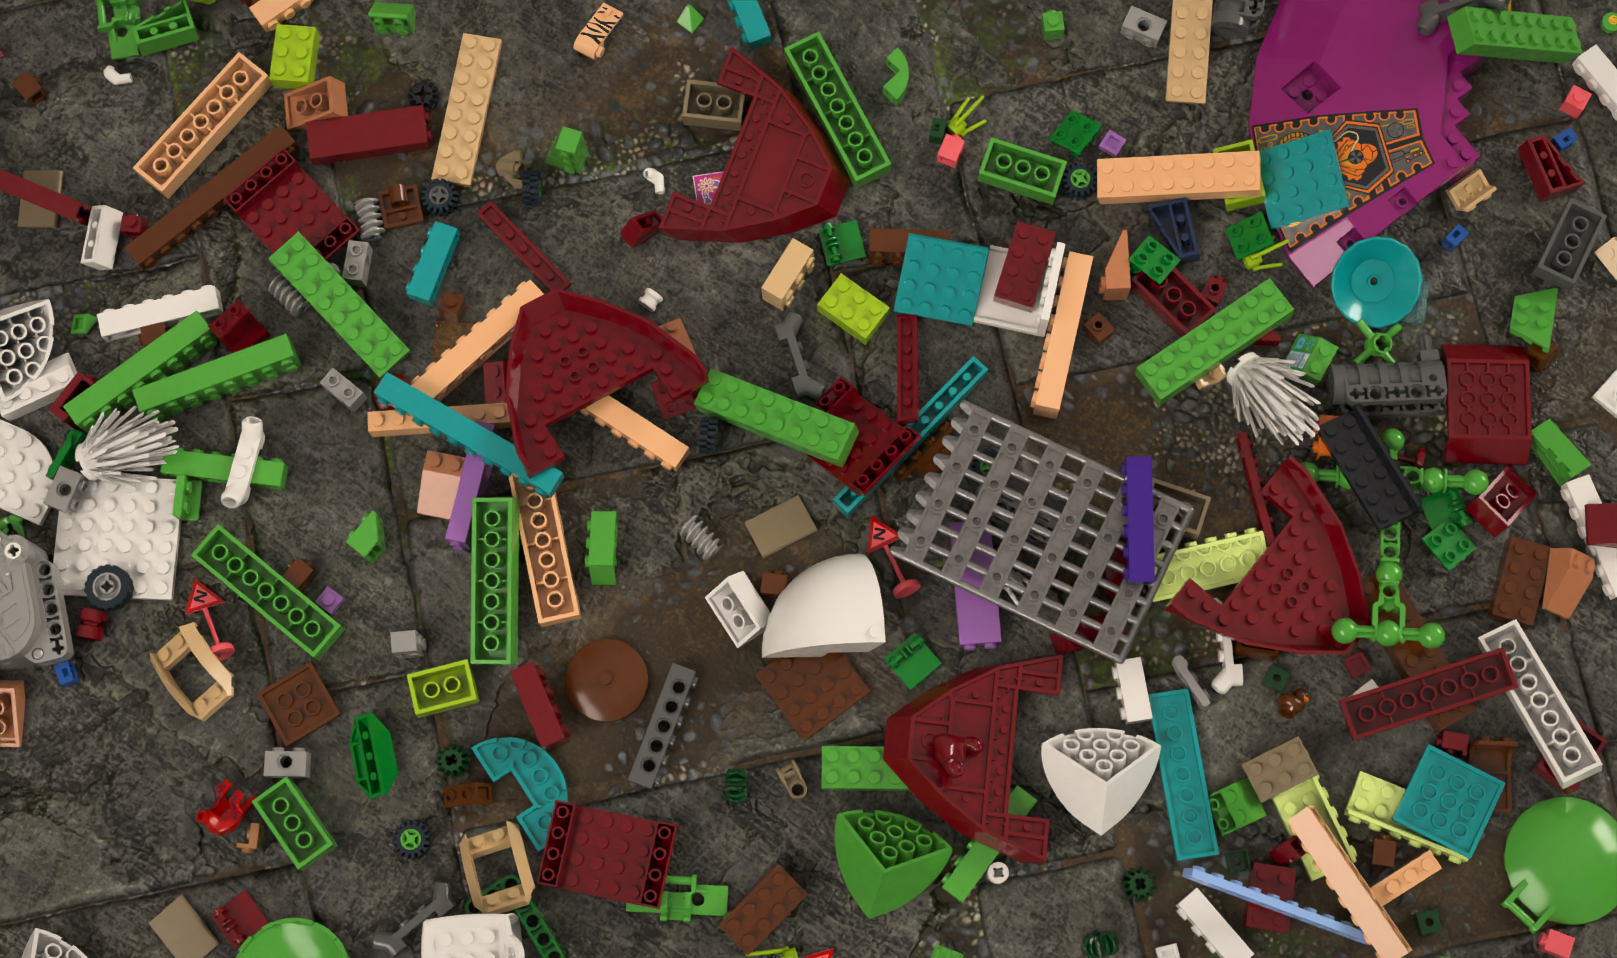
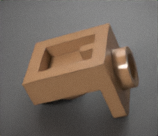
M251 823V828L247 830L249 844L237 843L236 847L241 848L242 853L254 854L255 850H262L265 825Z

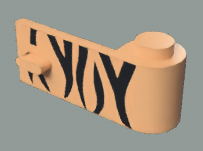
M603 3L576 38L574 50L594 60L601 58L605 51L603 47L604 40L623 17L624 13Z

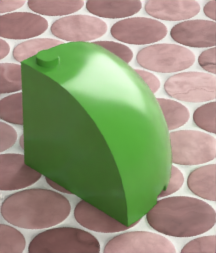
M853 810L839 813L836 818L835 848L839 867L851 895L869 919L891 912L922 893L944 869L953 851V848L937 833H930L923 828V824L900 814L875 810L874 813H863V810Z

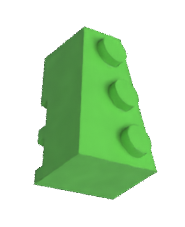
M180 0V2L171 7L167 6L162 13L155 17L151 16L132 28L142 57L199 40L187 0Z
M563 126L558 135L555 136L554 141L552 140L544 163L562 168L569 174H581L588 155L583 133Z
M1550 419L1532 429L1531 447L1559 486L1565 484L1592 465L1560 431L1558 425Z
M592 511L591 519L587 520V531H590V537H586V549H589V555H585V567H589L592 585H616L617 514L616 511Z

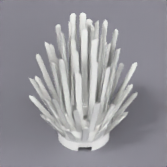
M1254 352L1244 354L1238 358L1240 362L1234 369L1230 367L1227 373V382L1232 386L1234 408L1236 407L1238 422L1240 423L1242 420L1240 400L1247 425L1251 424L1256 438H1258V432L1249 406L1260 428L1264 429L1262 419L1281 445H1284V441L1278 433H1281L1284 437L1288 435L1296 445H1299L1297 439L1284 424L1301 441H1303L1301 434L1304 431L1311 437H1315V432L1305 424V421L1316 431H1319L1320 427L1310 417L1315 421H1318L1319 418L1316 413L1295 396L1311 406H1314L1313 402L1316 404L1321 403L1284 379L1285 377L1308 387H1315L1313 384L1299 379L1298 376H1304L1305 372L1290 369V365L1281 364H1293L1296 361L1260 357Z
M133 406L106 430L120 414V411L117 412L116 408L97 430L104 417V412H102L95 426L93 427L92 425L85 441L76 448L75 459L76 462H80L83 469L80 472L89 480L101 479L120 487L119 484L136 488L135 485L118 479L138 483L141 481L135 478L157 480L158 478L154 476L121 473L119 471H153L154 468H146L145 466L167 464L165 460H162L163 456L176 454L177 450L173 449L178 448L179 445L158 450L154 449L176 442L172 440V436L166 437V435L178 431L177 427L171 426L175 424V421L171 420L159 424L157 417L134 428L160 412L156 410L140 419L144 415V412L115 429L135 411L137 406Z

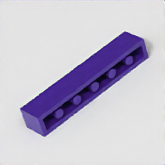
M1152 456L1126 457L1124 462H1121V475H1125V483L1121 484V494L1125 496V504H1122V516H1126V525H1122V536L1126 537V545H1123V558H1127V566L1123 567V578L1127 579V584H1153L1155 582Z

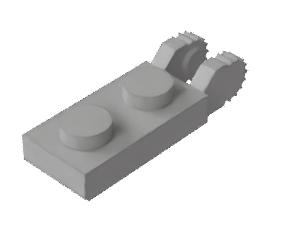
M1181 655L1175 656L1171 662L1174 671L1186 689H1189V693L1199 708L1205 709L1211 704L1209 701L1211 699L1210 695L1204 688H1200L1197 683L1199 680L1193 671L1189 672L1186 659Z

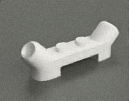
M248 416L242 420V432L226 489L220 497L222 504L230 509H236L240 505L245 504L250 495V483L259 450L263 448L265 441L263 422L257 417Z
M1214 598L1220 604L1223 603L1218 598ZM1216 633V640L1220 642L1221 650H1218V661L1222 662V670L1211 681V686L1218 693L1226 694L1232 686H1243L1242 664H1234L1232 640Z

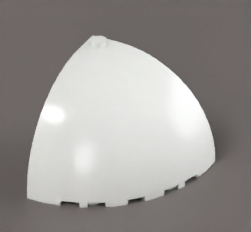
M862 553L845 554L821 561L796 576L778 596L767 618L768 622L763 634L762 658L822 657L827 653L869 652L885 643L882 598L877 576L870 560Z

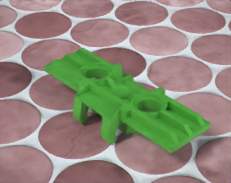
M94 0V3L97 5L99 21L97 30L98 32H108L111 59L118 60L139 56V48L132 30L133 27L141 23L139 0ZM105 4L107 7H113L114 17L111 18L112 22L110 23L106 21ZM125 28L128 30L124 37L118 36L120 29Z
M667 875L665 884L692 885L691 892L664 891L660 909L626 903V912L661 913L660 921L682 920L683 922H690L691 915L723 916L727 912L728 886L697 885V875H692V877ZM695 894H702L704 896V903L702 905L695 906L693 904L692 898Z

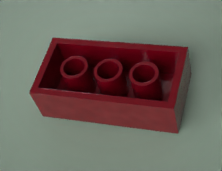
M1017 221L994 294V302L1032 312L1056 232Z
M1176 268L1169 273L1160 285L1143 271L1137 273L1130 281L1131 289L1180 338L1213 317L1217 310Z
M532 661L509 671L541 748L549 752L569 743L568 737L571 736L567 725L560 721V718L563 717L558 705L556 703L553 704L551 700L555 697L548 684L545 685L544 680L547 678L540 665L536 666Z

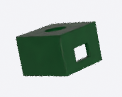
M933 117L929 143L942 145L947 120Z
M1271 664L1261 685L1265 687L1270 686L1275 689V692L1280 694L1291 673ZM1273 675H1280L1281 680L1279 682H1275L1273 680Z
M1247 849L1224 853L1228 874L1251 870ZM1234 858L1240 859L1241 863L1239 866L1233 864Z
M1437 909L1413 915L1419 936L1443 930ZM1427 918H1431L1433 920L1432 926H1427L1425 924V920Z

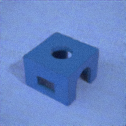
M1569 127L1555 136L1550 142L1561 153L1571 147L1578 138Z
M1458 224L1441 244L1452 253L1467 237L1469 232Z
M69 661L54 666L60 686L68 688L80 683L73 663L69 664Z

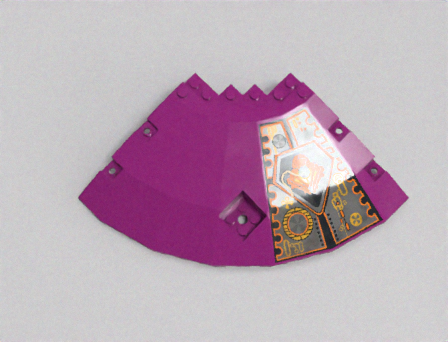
M1280 0L1257 55L1248 119L1249 139H1252L1255 151L1265 150L1330 129L1350 208L1276 229L1279 242L1289 239V243L1283 245L1285 255L1312 289L1333 273V268L1341 254L1348 249L1346 243L1349 242L1353 245L1357 241L1379 235L1446 182L1452 186L1464 178L1480 158L1478 152L1459 130L1470 115L1462 105L1473 88L1466 78L1478 70L1486 57L1457 54L1448 20L1439 23L1432 35L1425 36L1419 33L1416 27L1420 19L1418 8L1430 0ZM1438 0L1439 5L1450 1ZM1309 92L1312 95V99H1303L1302 93ZM1398 201H1404L1405 205H1400Z

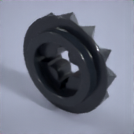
M424 80L419 83L415 82V85L409 89V94L407 95L412 107L423 105L426 111L434 108L439 101L437 87L432 82ZM423 89L425 90L426 94H429L428 96H425L424 102L422 101L421 97L418 96L422 94Z

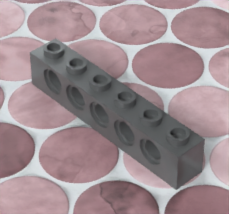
M672 663L630 772L629 782L652 791L654 786L658 787L662 775H659L662 767H666L669 755L666 754L669 747L673 748L677 738L674 733L676 728L681 727L684 716H681L684 708L688 709L692 698L689 697L691 689L695 690L699 680L696 677V671ZM679 683L685 685V690L680 694L674 692L675 685ZM676 703L678 705L677 710L674 713L667 712L668 704ZM668 722L670 724L669 731L665 733L660 732V724ZM661 742L663 744L662 750L659 752L652 751L653 743ZM648 761L655 763V768L651 772H647L644 769V765Z

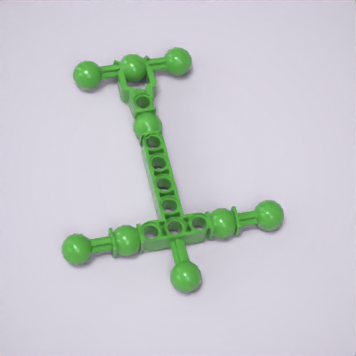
M1388 428L1379 435V438L1388 445L1391 457L1397 460L1398 452L1403 448L1405 439L1398 429ZM1308 461L1301 463L1308 470L1315 483L1318 481L1335 482V488H1338V485H1340L1342 488L1351 489L1337 464L1336 470L1319 469L1314 463ZM1400 466L1403 476L1407 478L1414 477L1417 480L1414 482L1410 481L1413 492L1416 490L1422 492L1423 488L1429 493H1438L1443 490V493H1446L1447 487L1464 488L1471 495H1480L1489 486L1487 475L1478 469L1470 470L1462 476L1447 475V468H1444L1443 472L1435 467L1424 470V468ZM1400 522L1380 531L1379 534L1380 562L1375 574L1379 582L1380 591L1378 602H1375L1372 607L1371 626L1357 625L1352 619L1340 618L1334 622L1331 629L1332 636L1337 642L1348 644L1356 638H1370L1372 643L1377 640L1381 645L1388 647L1398 642L1404 645L1405 641H1419L1428 649L1438 648L1444 642V630L1437 623H1426L1420 629L1405 628L1406 606L1400 603L1399 582L1403 576L1402 569L1399 566L1400 559H1398L1400 553ZM1392 533L1395 537L1388 538L1385 534ZM1391 552L1394 554V557H1387L1384 553ZM1391 591L1394 595L1389 597L1383 592ZM1382 610L1386 612L1393 610V613L1398 614V624L1391 620H1385L1378 624V613L1382 612Z

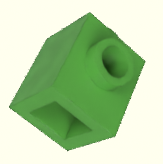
M1049 10L1042 13L1041 29L1043 41L1063 38L1065 29L1062 11Z

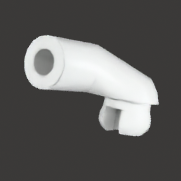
M107 66L104 70L105 78L114 85L133 82L131 73L119 74L114 70L115 67Z
M646 168L643 176L655 184V194H664V176L653 168Z

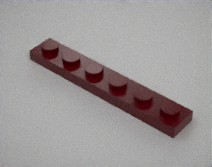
M492 201L476 213L549 291L555 288L567 290L571 286V282Z
M917 314L897 315L898 424L919 423Z
M1246 431L1237 433L1235 439L1259 530H1263L1266 546L1268 547L1277 535L1273 534L1271 527L1273 526V518L1267 512L1268 500L1259 492L1261 487H1263L1261 475H1258L1256 471L1258 467L1257 458L1252 456V439L1250 436L1247 437Z

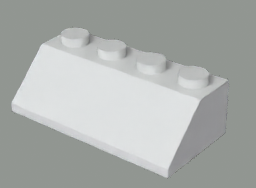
M67 352L48 361L37 379L28 383V386L25 388L26 390L13 399L0 403L1 416L11 422L55 402L77 373L70 354Z

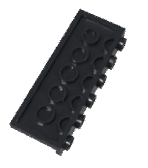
M1357 404L1354 405L1352 411L1320 425V430L1317 433L1376 530L1380 532L1418 514L1422 501L1417 493L1414 494L1409 479L1402 475L1397 460L1393 459L1389 454L1388 445L1379 438L1378 429L1376 426L1371 425L1366 410L1364 408L1361 409L1360 405Z

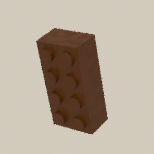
M870 228L869 263H873L874 266L893 264L895 267H902L909 233L950 240L951 231Z
M1515 536L1505 540L1486 618L1505 624L1516 619L1520 627L1525 630L1534 625L1548 568L1550 548L1552 547Z
M775 863L720 918L717 924L749 955L808 893L778 863Z

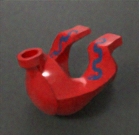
M226 779L216 787V798L212 808L206 809V811L201 810L197 813L195 819L199 823H203L215 835L232 833L238 828L246 814H248V811L254 805L252 800L257 798V796L253 795L239 805L245 795L237 789L229 798L228 803L225 793L233 784Z

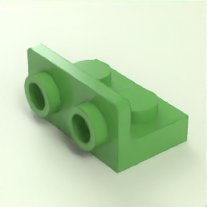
M177 475L173 506L174 517L180 520L198 521L200 519L203 482L201 480H190L185 475Z

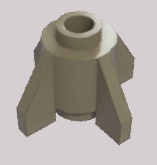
M514 150L497 161L496 171L499 176L506 179L515 188L522 189V172L527 171L529 167L533 166V161L523 160L522 151Z

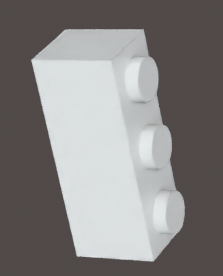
M106 205L91 207L81 258L82 264L97 270L113 268L123 212Z
M1141 657L1125 659L1123 664L1115 662L1114 667H1112L1113 679H1117L1118 687L1115 690L1117 699H1121L1122 708H1119L1121 720H1125L1126 725L1150 721L1153 717Z

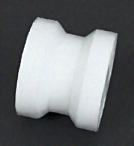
M646 288L645 295L638 299L639 304L650 312H655L656 305L663 301V298L650 288Z
M1002 862L993 863L987 870L988 879L994 884L1003 883L1009 876L1008 867Z

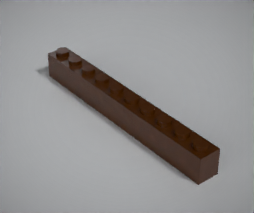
M279 125L124 248L143 270L153 267L158 259L168 255L172 248L177 244L185 242L191 233L200 230L205 222L215 218L224 207H228L229 205L223 198L281 148L284 147L291 156H294L299 146L283 126Z

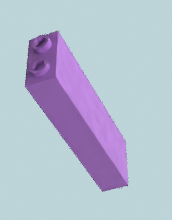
M475 421V423L500 436L494 424ZM467 453L445 537L450 546H453L454 550L465 552L466 549L472 550V498H485L492 467L481 461L483 458L478 455L473 457Z
M964 522L949 523V528L960 533ZM983 531L979 542L993 548L992 534ZM950 538V548H951V550H952L953 545H954V543H955V541H956V540H954V539H952V538ZM974 550L970 561L989 569L994 558ZM967 568L961 577L962 580L980 588L985 578ZM954 585L959 648L964 647L966 651L976 650V646H985V649L997 648V645H1000L1002 642L998 606Z

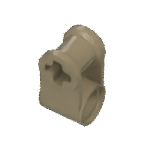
M794 759L791 760L790 764L780 769H775L790 797L795 801H803L808 795V790ZM801 786L804 788V792L802 795L796 796L792 793L793 788Z

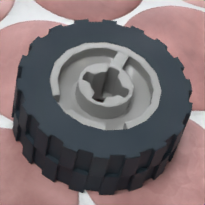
M105 564V566L101 565L97 569H93L92 573L87 576L84 591L87 595L86 598L95 607L104 611H117V609H122L124 605L130 602L134 586L133 580L125 570L116 565ZM112 585L113 588H110L107 592L106 587Z

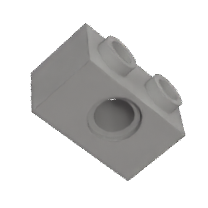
M1131 6L1123 22L1120 34H1123L1127 39L1140 41L1146 47L1156 48L1165 30L1167 20ZM1144 26L1147 30L1141 31L1138 27Z
M348 241L342 278L350 286H367L373 252L368 242Z
M334 368L320 381L324 389L354 413L367 399V396Z
M60 466L43 503L50 508L72 515L73 511H76L79 506L81 494L87 489L88 479L83 474ZM71 487V492L64 496V491Z
M416 630L390 632L391 651L397 658L424 657L423 651L427 649L426 639Z
M273 747L272 751H265V777L284 778L287 776L289 778L310 779L311 753L305 751V748H292V751H284L285 748ZM290 757L292 764L290 767L285 768L283 762L286 758Z

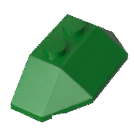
M372 712L354 718L349 745L356 782L369 799H375L388 794L398 774L390 731Z

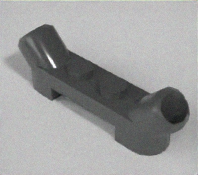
M1430 0L1419 6L1420 19L1416 27L1419 33L1429 36L1433 34L1439 23L1447 21L1449 15L1465 6L1477 8L1489 6L1503 11L1508 7L1510 0H1452L1440 5L1438 0Z
M788 312L784 321L774 324L780 346L788 343L798 374V376L792 377L794 391L797 399L808 396L817 401L823 395L825 385L807 375V371H810L806 359H802L801 353L804 351L801 341H796L795 338L804 321L801 315L795 312Z
M436 882L434 884L432 903L428 906H421L415 912L417 915L411 920L409 918L404 920L399 925L400 929L397 932H375L372 938L374 950L386 951L390 958H395L410 946L405 939L421 927L426 919H430L436 913L439 917H446L458 906L457 902L452 898L453 885L447 882Z

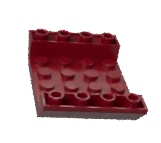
M284 147L223 198L272 254L299 231L327 261L361 231L309 177Z
M1442 344L1441 361L1445 365L1447 384V440L1444 442V463L1527 465L1532 442L1530 368L1529 359L1524 347Z
M840 377L811 407L854 423L860 432L843 468L806 453L804 454L857 496H865L922 437L909 426L904 428L860 396L852 384Z
M555 800L537 884L660 909L678 825Z

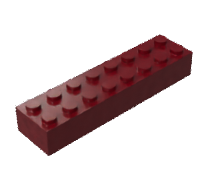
M1502 647L1341 699L1338 703L1351 740L1355 741L1519 687L1505 649Z

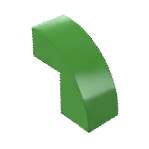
M898 47L886 57V65L896 75L883 86V94L896 107L903 100L907 92L909 68L906 58Z

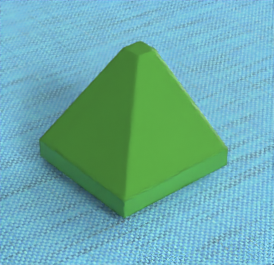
M688 4L677 23L693 34L704 21V18Z
M90 314L74 315L71 334H87L98 317Z

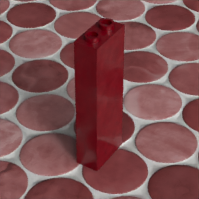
M423 105L306 122L310 160L315 166L431 149L430 142L433 141L432 131L428 130V123H431L429 111L426 112Z
M0 169L1 191L88 226L91 206Z

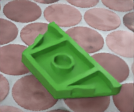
M1558 288L1515 296L1509 333L1523 338L1529 344L1534 342L1543 347L1542 351L1549 353Z

